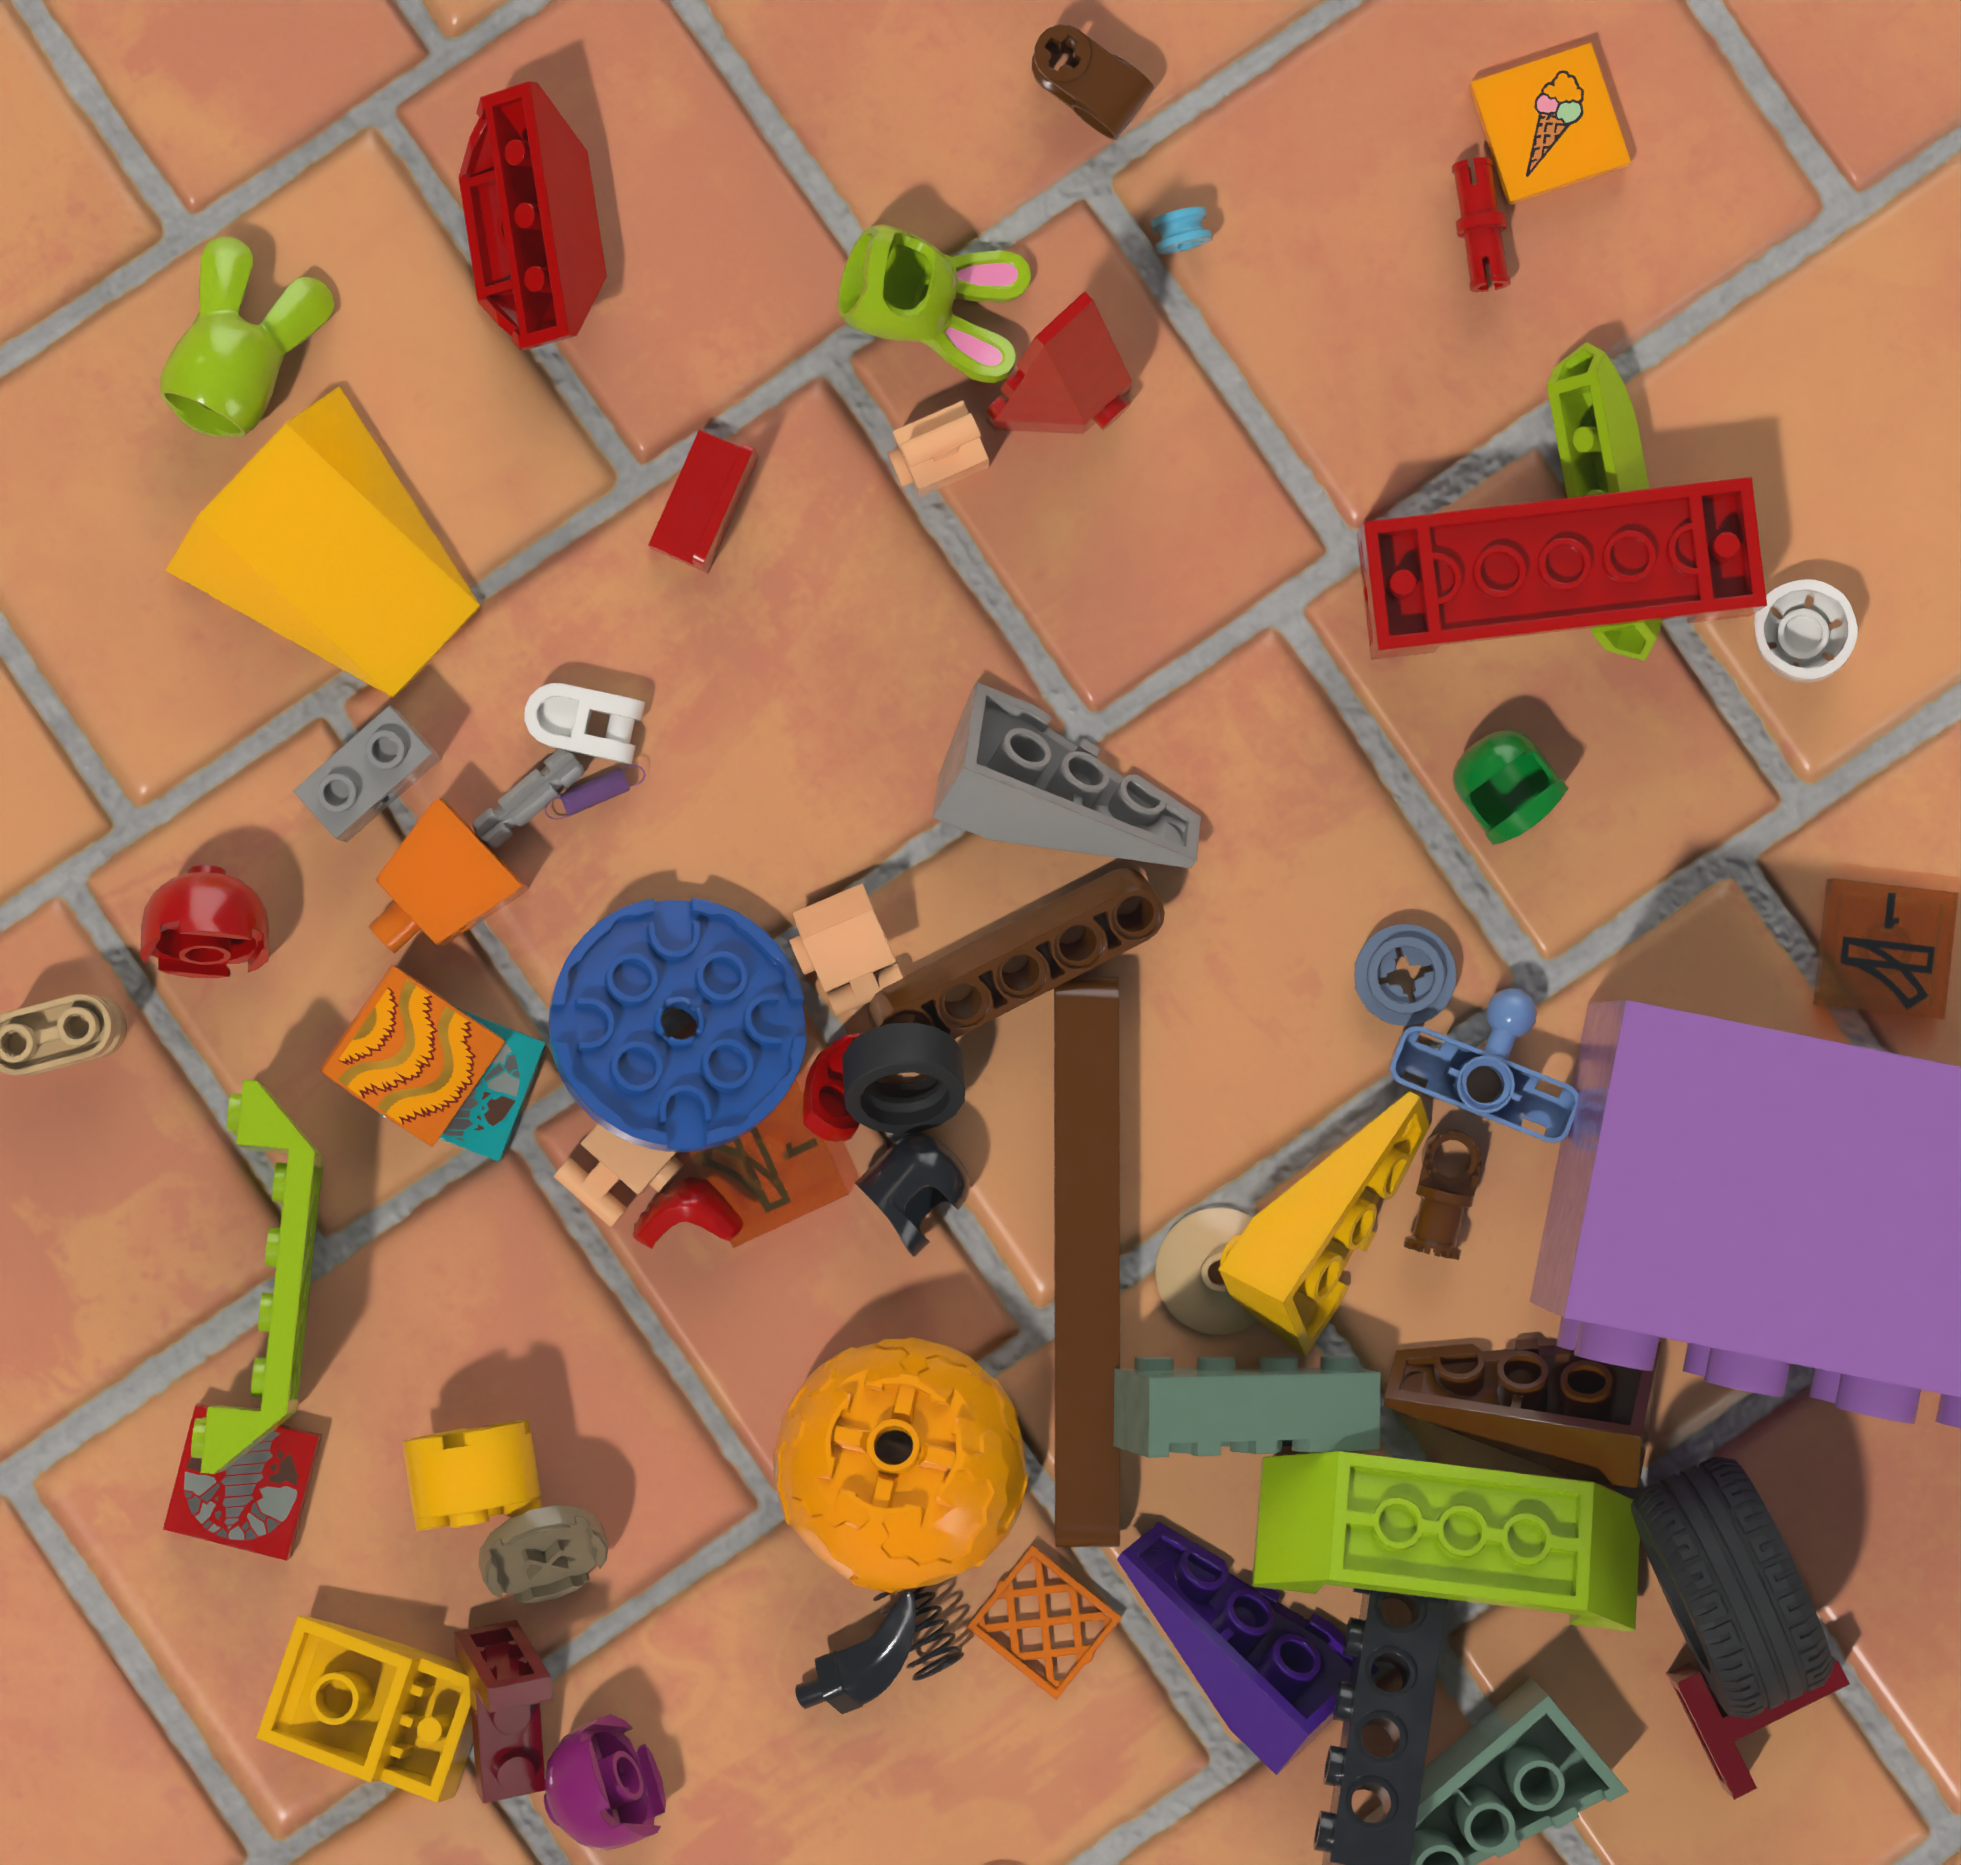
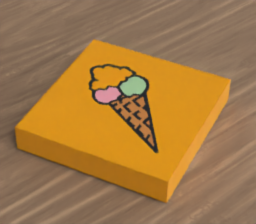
M1591 42L1471 81L1468 86L1508 206L1626 168L1631 163Z

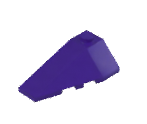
M1160 1522L1156 1523L1120 1554L1117 1561L1228 1728L1277 1775L1333 1720L1334 1703L1339 1682H1349L1353 1657L1343 1656L1345 1636L1332 1623L1315 1613L1308 1620L1277 1602L1281 1593L1276 1590L1261 1587L1255 1589L1228 1573V1568L1223 1559ZM1372 1664L1371 1668L1372 1678L1379 1670L1374 1664Z

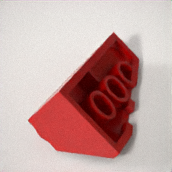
M1085 291L1035 336L1017 363L1019 370L1000 389L1008 399L1005 401L999 396L990 404L986 411V422L994 430L1084 434L1095 423L1102 430H1105L1128 409L1131 404L1124 397L1131 390V377L1094 300Z

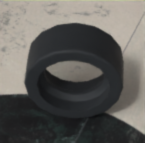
M914 1022L880 1026L866 1031L851 1041L842 1055L845 1108L856 1122L872 1130L892 1134L918 1133L940 1126L954 1117L965 1102L962 1049L951 1035L937 1027ZM914 1072L931 1076L928 1079L912 1084L893 1085L876 1081L879 1078L895 1073Z

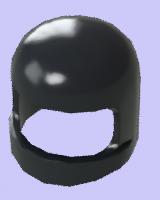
M923 1133L910 1134L901 1138L855 1182L890 1220L903 1245L913 1257H916L930 1243L920 1230L921 1222L926 1215L943 1202H949L959 1210L966 1202L970 1192L968 1172L960 1159L943 1142Z

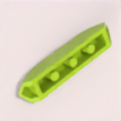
M1586 342L1553 368L1547 382L1567 498L1650 489L1638 423L1627 389L1606 353ZM1662 620L1591 628L1592 635L1606 651L1646 661L1658 637Z

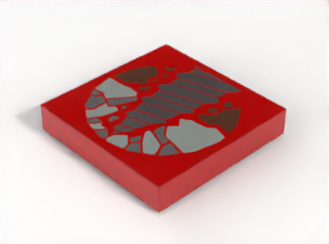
M200 1403L196 1404L163 1530L288 1561L291 1558L322 1434L282 1424L227 1470L215 1474L200 1473L202 1458L191 1457L192 1435L195 1419L207 1417V1408L209 1406Z

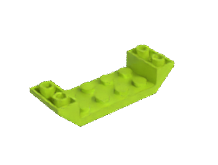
M243 1079L242 1094H230L227 1112V1132H233V1135H237L236 1144L246 1150L288 1154L287 1163L276 1162L272 1187V1201L283 1204L280 1228L269 1227L266 1243L265 1266L276 1268L273 1293L262 1292L259 1308L258 1331L269 1332L266 1358H255L252 1373L251 1397H261L262 1403L261 1409L226 1405L209 1406L207 1408V1417L195 1419L191 1457L202 1458L200 1473L215 1474L227 1470L293 1416L298 1408L324 1157L271 1092L257 1080Z
M1342 1451L1263 1457L1261 1461L1252 1586L1316 1594L1324 1585L1566 1613L1570 1614V1625L1633 1632L1636 1628L1640 1536L1631 1512L1633 1499L1595 1482Z

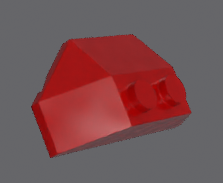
M527 81L480 97L476 111L479 119L469 137L458 177L477 301L497 325L512 336L511 340L522 350L533 349L577 336L607 278L588 151L538 82Z

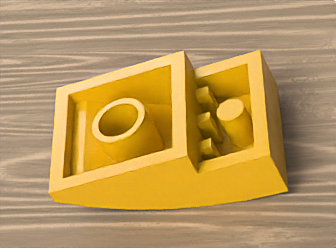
M298 1615L256 1738L370 1783L382 1781L439 1803L454 1798L473 1743L469 1677L461 1663L360 1630Z

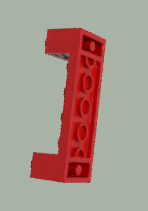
M1752 477L1365 521L1356 534L1371 660L1434 653L1441 645L1687 617V623L1748 617L1767 606Z

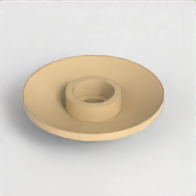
M1222 1207L1199 1210L1177 1222L1163 1239L1155 1264L1156 1285L1167 1309L1185 1326L1205 1334L1228 1335L1243 1331L1259 1321L1230 1297L1225 1284H1214L1208 1277L1210 1265L1215 1261L1221 1260L1224 1248L1230 1239L1237 1234L1242 1235L1253 1217L1248 1214Z

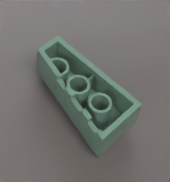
M1288 1356L1259 1357V1368H1236L1235 1357H1197V1368H1174V1358L1135 1357V1369H1114L1113 1446L1147 1458L1169 1457V1452L1185 1453L1193 1456L1221 1455V1447L1230 1446V1451L1251 1454H1277L1282 1452V1446H1292V1450L1298 1452L1380 1450L1381 1372L1359 1368V1357L1322 1356L1320 1358V1368H1298V1358Z
M1530 1677L1424 1768L1410 1865H1476L1494 1855L1500 1858L1519 1848V1842L1551 1826L1557 1829L1580 1817L1578 1812L1604 1799L1610 1802L1629 1791L1547 1693ZM1383 1804L1363 1821L1369 1823L1379 1822L1383 1816Z

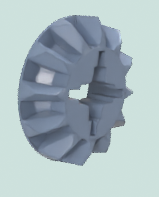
M1398 924L1380 930L1366 941L1355 961V990L1368 1012L1391 1025L1413 1026L1431 1020L1446 1007L1455 989L1456 965L1450 949L1438 935L1421 926ZM1398 947L1401 957H1405L1409 966L1419 965L1421 968L1430 965L1431 967L1430 972L1423 973L1422 977L1413 981L1414 991L1411 994L1414 1002L1412 1003L1409 1002L1408 995L1404 994L1400 985H1389V983L1379 985L1378 979L1387 977V973L1396 970L1395 959H1397L1395 948Z

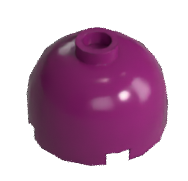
M612 1714L598 1717L583 1724L563 1737L547 1762L545 1777L546 1793L544 1795L546 1812L554 1824L559 1826L579 1844L591 1849L606 1851L639 1842L658 1833L661 1826L654 1825V1820L656 1816L665 1813L666 1808L662 1777L651 1751L646 1744L639 1746L636 1752L630 1739L623 1734L634 1728L625 1720Z

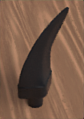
M908 1589L901 1594L872 1637L840 1651H833L815 1658L818 1677L800 1683L795 1688L797 1700L804 1709L827 1701L838 1712L845 1714L863 1707L864 1704L878 1697L890 1686L901 1671L913 1642L916 1624V1603L913 1591Z

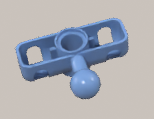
M1508 988L1500 990L1492 996L1486 1011L1488 1023L1492 1030L1484 1051L1420 1026L1409 1027L1399 1037L1389 1063L1390 1076L1399 1084L1545 1142H1560L1569 1134L1574 1121L1579 1096L1576 1089L1566 1083L1508 1061L1516 1037H1521L1531 1031L1536 1023L1537 1010L1535 1003L1524 991ZM1422 1032L1443 1040L1440 1051L1416 1042L1419 1034ZM1478 1066L1489 1067L1499 1077V1092L1494 1099L1487 1103L1475 1101L1467 1092V1077ZM1404 1071L1428 1080L1426 1087L1424 1088L1402 1079ZM1540 1080H1543L1563 1089L1557 1098L1539 1091L1535 1087ZM1526 1119L1546 1127L1545 1134L1542 1135L1522 1127V1120Z

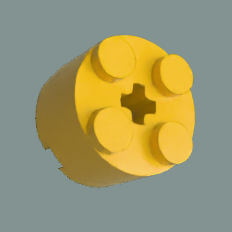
M528 1419L488 1424L485 1427L451 1430L402 1441L416 1531L449 1525L451 1528L489 1522V1517L502 1514L505 1517L516 1516L532 1509L542 1508L532 1432H530Z

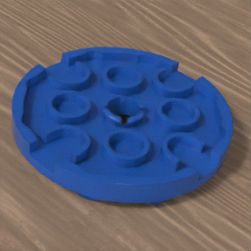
M692 898L691 901L644 900L625 906L599 921L584 934L572 949L557 978L551 997L549 1009L550 1046L554 1062L567 1090L577 1104L604 1129L619 1138L649 1149L666 1152L702 1151L732 1142L750 1132L775 1110L787 1094L800 1069L806 1047L807 1036H805V1016L802 1003L804 995L795 970L777 943L763 929L740 913L723 905ZM675 1008L688 1012L695 1022V1034L687 1039L666 1037L661 1024L662 1014Z

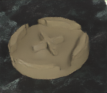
M548 1506L532 1509L510 1518L492 1531L480 1548L479 1567L483 1581L493 1595L502 1598V1593L504 1592L506 1594H514L516 1602L538 1603L557 1599L581 1588L590 1580L588 1571L594 1568L596 1564L601 1569L606 1562L609 1544L604 1528L595 1514L580 1507Z

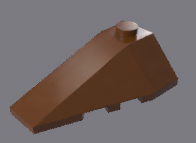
M1537 1338L1516 1340L1515 1349L1481 1351L1474 1344L1396 1350L1384 1395V1406L1572 1478L1639 1488L1649 1437L1661 1342H1658L1653 1371L1633 1369L1575 1356L1574 1350L1556 1345L1539 1346Z

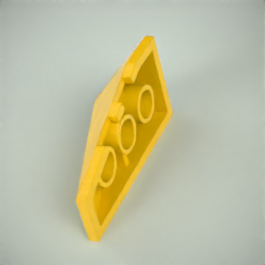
M1410 1091L1255 1215L1242 1235L1237 1234L1233 1236L1222 1253L1219 1272L1230 1297L1295 1352L1305 1357L1340 1306L1349 1288L1348 1285L1339 1281L1353 1251L1359 1248L1367 1252L1376 1232L1372 1231L1376 1220V1206L1380 1198L1390 1199L1396 1194L1430 1127L1421 1097Z

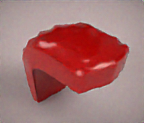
M847 1034L832 1043L817 1055L807 1074L803 1092L804 1127L823 1140L834 1142L850 1140L860 1125L845 1108L842 1055L851 1041L862 1034Z
M689 1177L685 1180H676L669 1187L662 1189V1192L640 1214L638 1221L634 1224L633 1237L638 1242L653 1249L655 1243L672 1226L681 1222H689L702 1227L721 1239L732 1241L740 1233L744 1223L743 1219L725 1197L707 1179Z

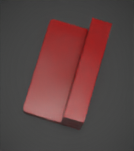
M699 429L648 544L649 548L708 573L759 457L755 448L744 443L739 447Z

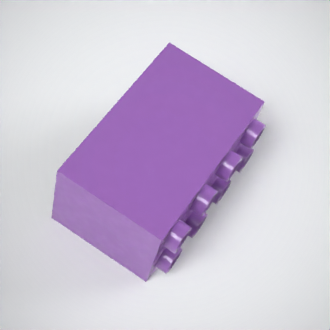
M1630 1000L1588 1003L1572 1087L1576 1089L1579 1096L1571 1129L1567 1137L1560 1144L1530 1297L1531 1303L1561 1316L1556 1346L1574 1350V1355L1582 1358L1633 1369L1653 1371L1659 1337L1686 1342L1688 1344L1682 1371L1705 1377V1382L1782 1398L1785 1393L1790 1363L1814 1368L1809 1397L1835 1403V1407L1842 1410L1915 1424L1921 1390L1941 1393L1935 1422L1961 1428V1067Z

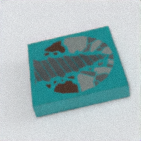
M459 1009L501 1036L505 1043L439 1139L501 1162L548 1043Z

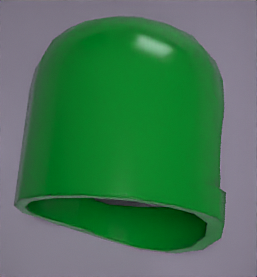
M1512 729L1498 730L1475 742L1459 758L1453 770L1452 781L1457 795L1484 830L1485 836L1492 845L1518 837L1534 827L1553 810L1569 789L1536 744L1527 735Z

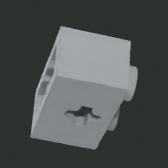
M389 705L294 789L293 792L335 839L347 843L442 758L404 715Z

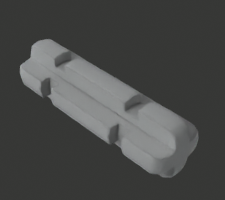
M564 749L555 751L544 761L546 767L541 771L535 768L498 800L499 807L495 810L488 808L474 820L472 826L487 846L497 848L514 834L511 829L516 825L523 827L543 810L550 800L560 795L557 792L558 789L563 785L565 788L570 787L583 776L585 771L583 765L571 751Z

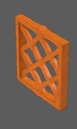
M1032 1544L1004 1580L997 1582L995 1591L967 1624L966 1628L1057 1700L1083 1666L1093 1660V1654L1120 1622L1122 1616ZM1026 1564H1034L1036 1586L1013 1589L1012 1581ZM1042 1564L1066 1583L1044 1586ZM1069 1592L1071 1615L1048 1617L1045 1594ZM1077 1592L1101 1611L1079 1614ZM1037 1595L1040 1618L1016 1620L1014 1598ZM997 1599H1006L1008 1621L985 1624L984 1616ZM1104 1620V1629L1092 1644L1083 1645L1080 1622ZM1072 1623L1075 1646L1051 1648L1049 1626ZM1041 1627L1043 1649L1020 1652L1017 1629ZM1009 1630L1012 1652L987 1632ZM1076 1655V1664L1064 1679L1055 1680L1052 1657ZM1044 1658L1047 1680L1024 1663L1023 1660Z

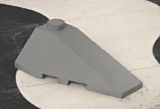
M975 683L939 773L933 818L993 841L1192 868L1197 861L1201 816L1141 776L1135 774L1123 777L1097 759L1101 749L1086 739H1083L1079 746L1047 726L1052 717L1035 705L981 683Z

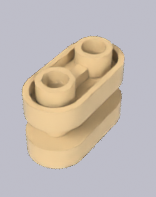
M83 994L70 995L0 1015V1071L16 1076L39 1075L109 1056L124 1041L127 1030L125 1015L121 1008L111 999L99 995Z

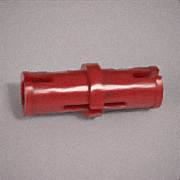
M1488 157L1473 158L1477 179L1475 185L1472 182L1471 169L1468 167L1467 159L1452 165L1461 218L1455 223L1458 237L1465 240L1470 291L1488 292L1485 268L1488 264L1490 265L1491 279L1495 290L1505 288L1511 284L1501 234L1507 228L1505 213L1498 212L1492 171L1493 160Z

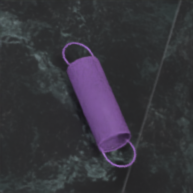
M638 765L624 768L636 766L642 769L643 779L635 785H628L624 772L620 768L611 771L597 779L595 778L561 793L560 797L553 798L561 799L567 813L566 816L561 818L550 817L546 811L548 803L545 806V813L549 818L558 820L582 812L587 808H591L596 804L629 791V786L639 785L645 778V771Z

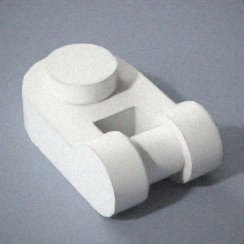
M549 683L539 687L529 697L525 706L524 721L529 733L537 741L551 748L564 749L574 753L632 765L636 746L630 744L634 722L642 720L645 702L563 683ZM592 711L610 715L605 738L587 734Z

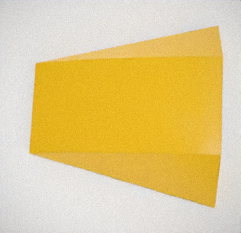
M340 386L287 421L196 517L165 571L394 699L481 608L476 597L427 524L417 505L402 485Z

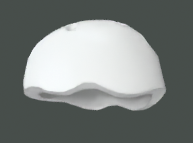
M1804 579L1783 584L1766 595L1767 606L1755 614L1754 628L1758 651L1763 661L1771 670L1793 682L1812 683L1832 676L1844 666L1856 644L1858 626L1850 602L1843 593L1825 582ZM1807 596L1813 597L1814 600L1811 609L1805 608ZM1776 608L1781 614L1782 619L1776 618L1772 614L1771 609ZM1835 620L1842 622L1840 627L1828 628V625ZM1774 643L1777 647L1770 650L1767 644ZM1826 653L1828 655H1831L1834 657V659L1831 661H1827L1824 657H1822V654ZM1798 663L1799 667L1793 666V664Z

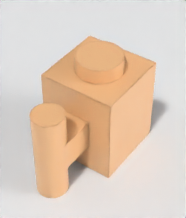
M960 401L894 430L893 437L897 448L887 452L901 487L913 483L919 498L989 468V458L980 440L981 434L972 414L968 413L964 401Z
M863 883L792 913L800 934L789 940L804 975L816 971L825 992L839 987L827 993L836 1016L871 1002L874 995L880 990L903 979L897 963L879 970L896 961Z
M597 1124L580 1144L600 1161L598 1165L588 1174L573 1159L569 1158L553 1177L609 1227H612L628 1209L609 1192L619 1180L623 1181L637 1195L644 1193L649 1186L659 1193L684 1164L675 1157L679 1152L654 1150L633 1144L619 1138Z

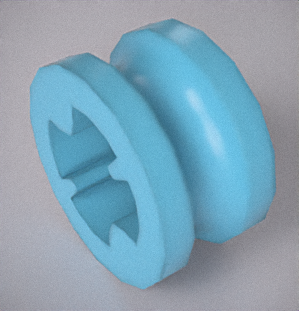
M1205 207L1184 208L1152 219L1150 221L1152 231H1157L1161 236L1160 242L1156 244L1157 253H1178L1200 247L1212 241L1211 230H1205L1202 226V220L1207 217Z

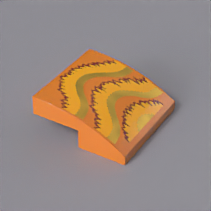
M391 964L319 1070L355 1097L433 1148L500 1051L505 1040L450 1004L443 996Z

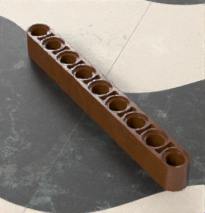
M1075 977L1054 988L1055 1547H1120V1448L1113 1446L1114 1369H1120L1119 977Z

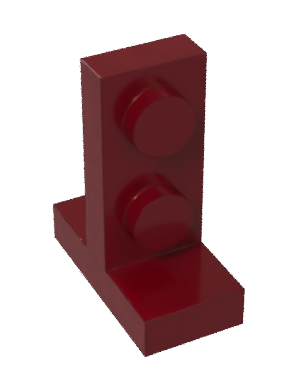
M517 1620L455 1631L456 1656L469 1677L476 1789L479 1797L484 1804L545 1791L540 1702L553 1700L549 1672Z
M1832 1657L1833 1671L1823 1686L1810 1692L1804 1690L1802 1696L1790 1701L1784 1699L1783 1704L1770 1710L1764 1708L1763 1713L1749 1719L1729 1716L1720 1704L1716 1706L1700 1671L1692 1664L1687 1663L1666 1673L1722 1788L1734 1800L1757 1789L1734 1741L1850 1685L1837 1659Z

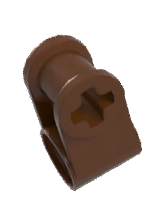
M1058 24L1050 27L1039 36L1032 56V72L1035 80L1042 88L1069 106L1093 129L1112 140H1117L1153 91L1154 86L1150 80L1130 63L1111 54L1071 25ZM1064 48L1070 49L1073 52L1071 60L1073 68L1064 64L1056 71L1049 66L1052 55L1049 50L1059 54Z

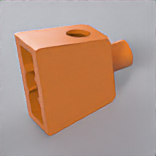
M438 797L428 807L376 878L377 883L388 893L394 902L369 925V928L393 953L401 949L421 929L436 945L445 946L521 896L529 888L484 843L447 801Z

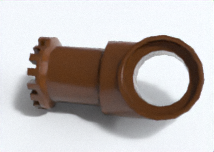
M1444 1129L1434 1133L1426 1140L1422 1149V1169L1416 1194L1421 1197L1413 1235L1405 1237L1403 1247L1418 1252H1423L1424 1249L1425 1254H1430L1432 1248L1434 1256L1440 1257L1441 1254V1257L1460 1259L1461 1249L1456 1244L1465 1208L1472 1207L1482 1167V1155L1479 1145L1471 1136L1456 1129ZM1449 1140H1457L1463 1143L1469 1153V1163L1466 1169L1456 1176H1444L1437 1171L1434 1165L1436 1149L1443 1142Z

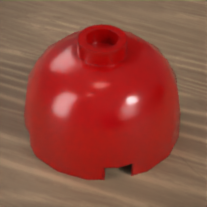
M214 865L193 866L187 870V874L174 877L153 892L144 907L141 923V959L147 963L149 957L154 956L158 958L159 971L189 978L230 977V969L226 964H240L248 961V973L258 970L269 959L267 910L259 895L240 879L226 875V871L223 868Z

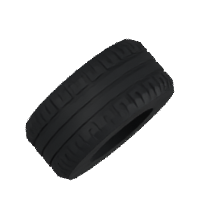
M1714 1456L1701 1462L1699 1467L1693 1465L1680 1471L1679 1476L1673 1474L1662 1479L1660 1484L1654 1483L1640 1489L1631 1504V1512L1642 1544L1681 1632L1706 1681L1725 1712L1729 1716L1749 1719L1763 1713L1764 1708L1770 1710L1783 1704L1784 1699L1790 1701L1802 1696L1804 1690L1810 1692L1823 1686L1833 1671L1834 1666L1823 1628L1803 1580L1777 1526L1752 1481L1740 1464L1734 1459Z

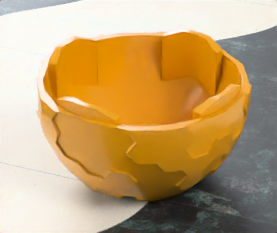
M907 1337V1339H884L880 1342L858 1348L850 1347L819 1366L799 1387L784 1412L773 1456L774 1481L781 1512L787 1525H791L812 1552L820 1560L850 1580L852 1586L894 1594L895 1591L936 1585L974 1567L979 1568L1008 1537L1021 1511L1029 1473L1026 1472V1452L1017 1420L1019 1415L999 1382L992 1378L971 1357L951 1346L920 1338ZM891 1430L903 1431L913 1440V1450L910 1457L897 1465H889L882 1462L876 1456L875 1451L878 1439L884 1433Z

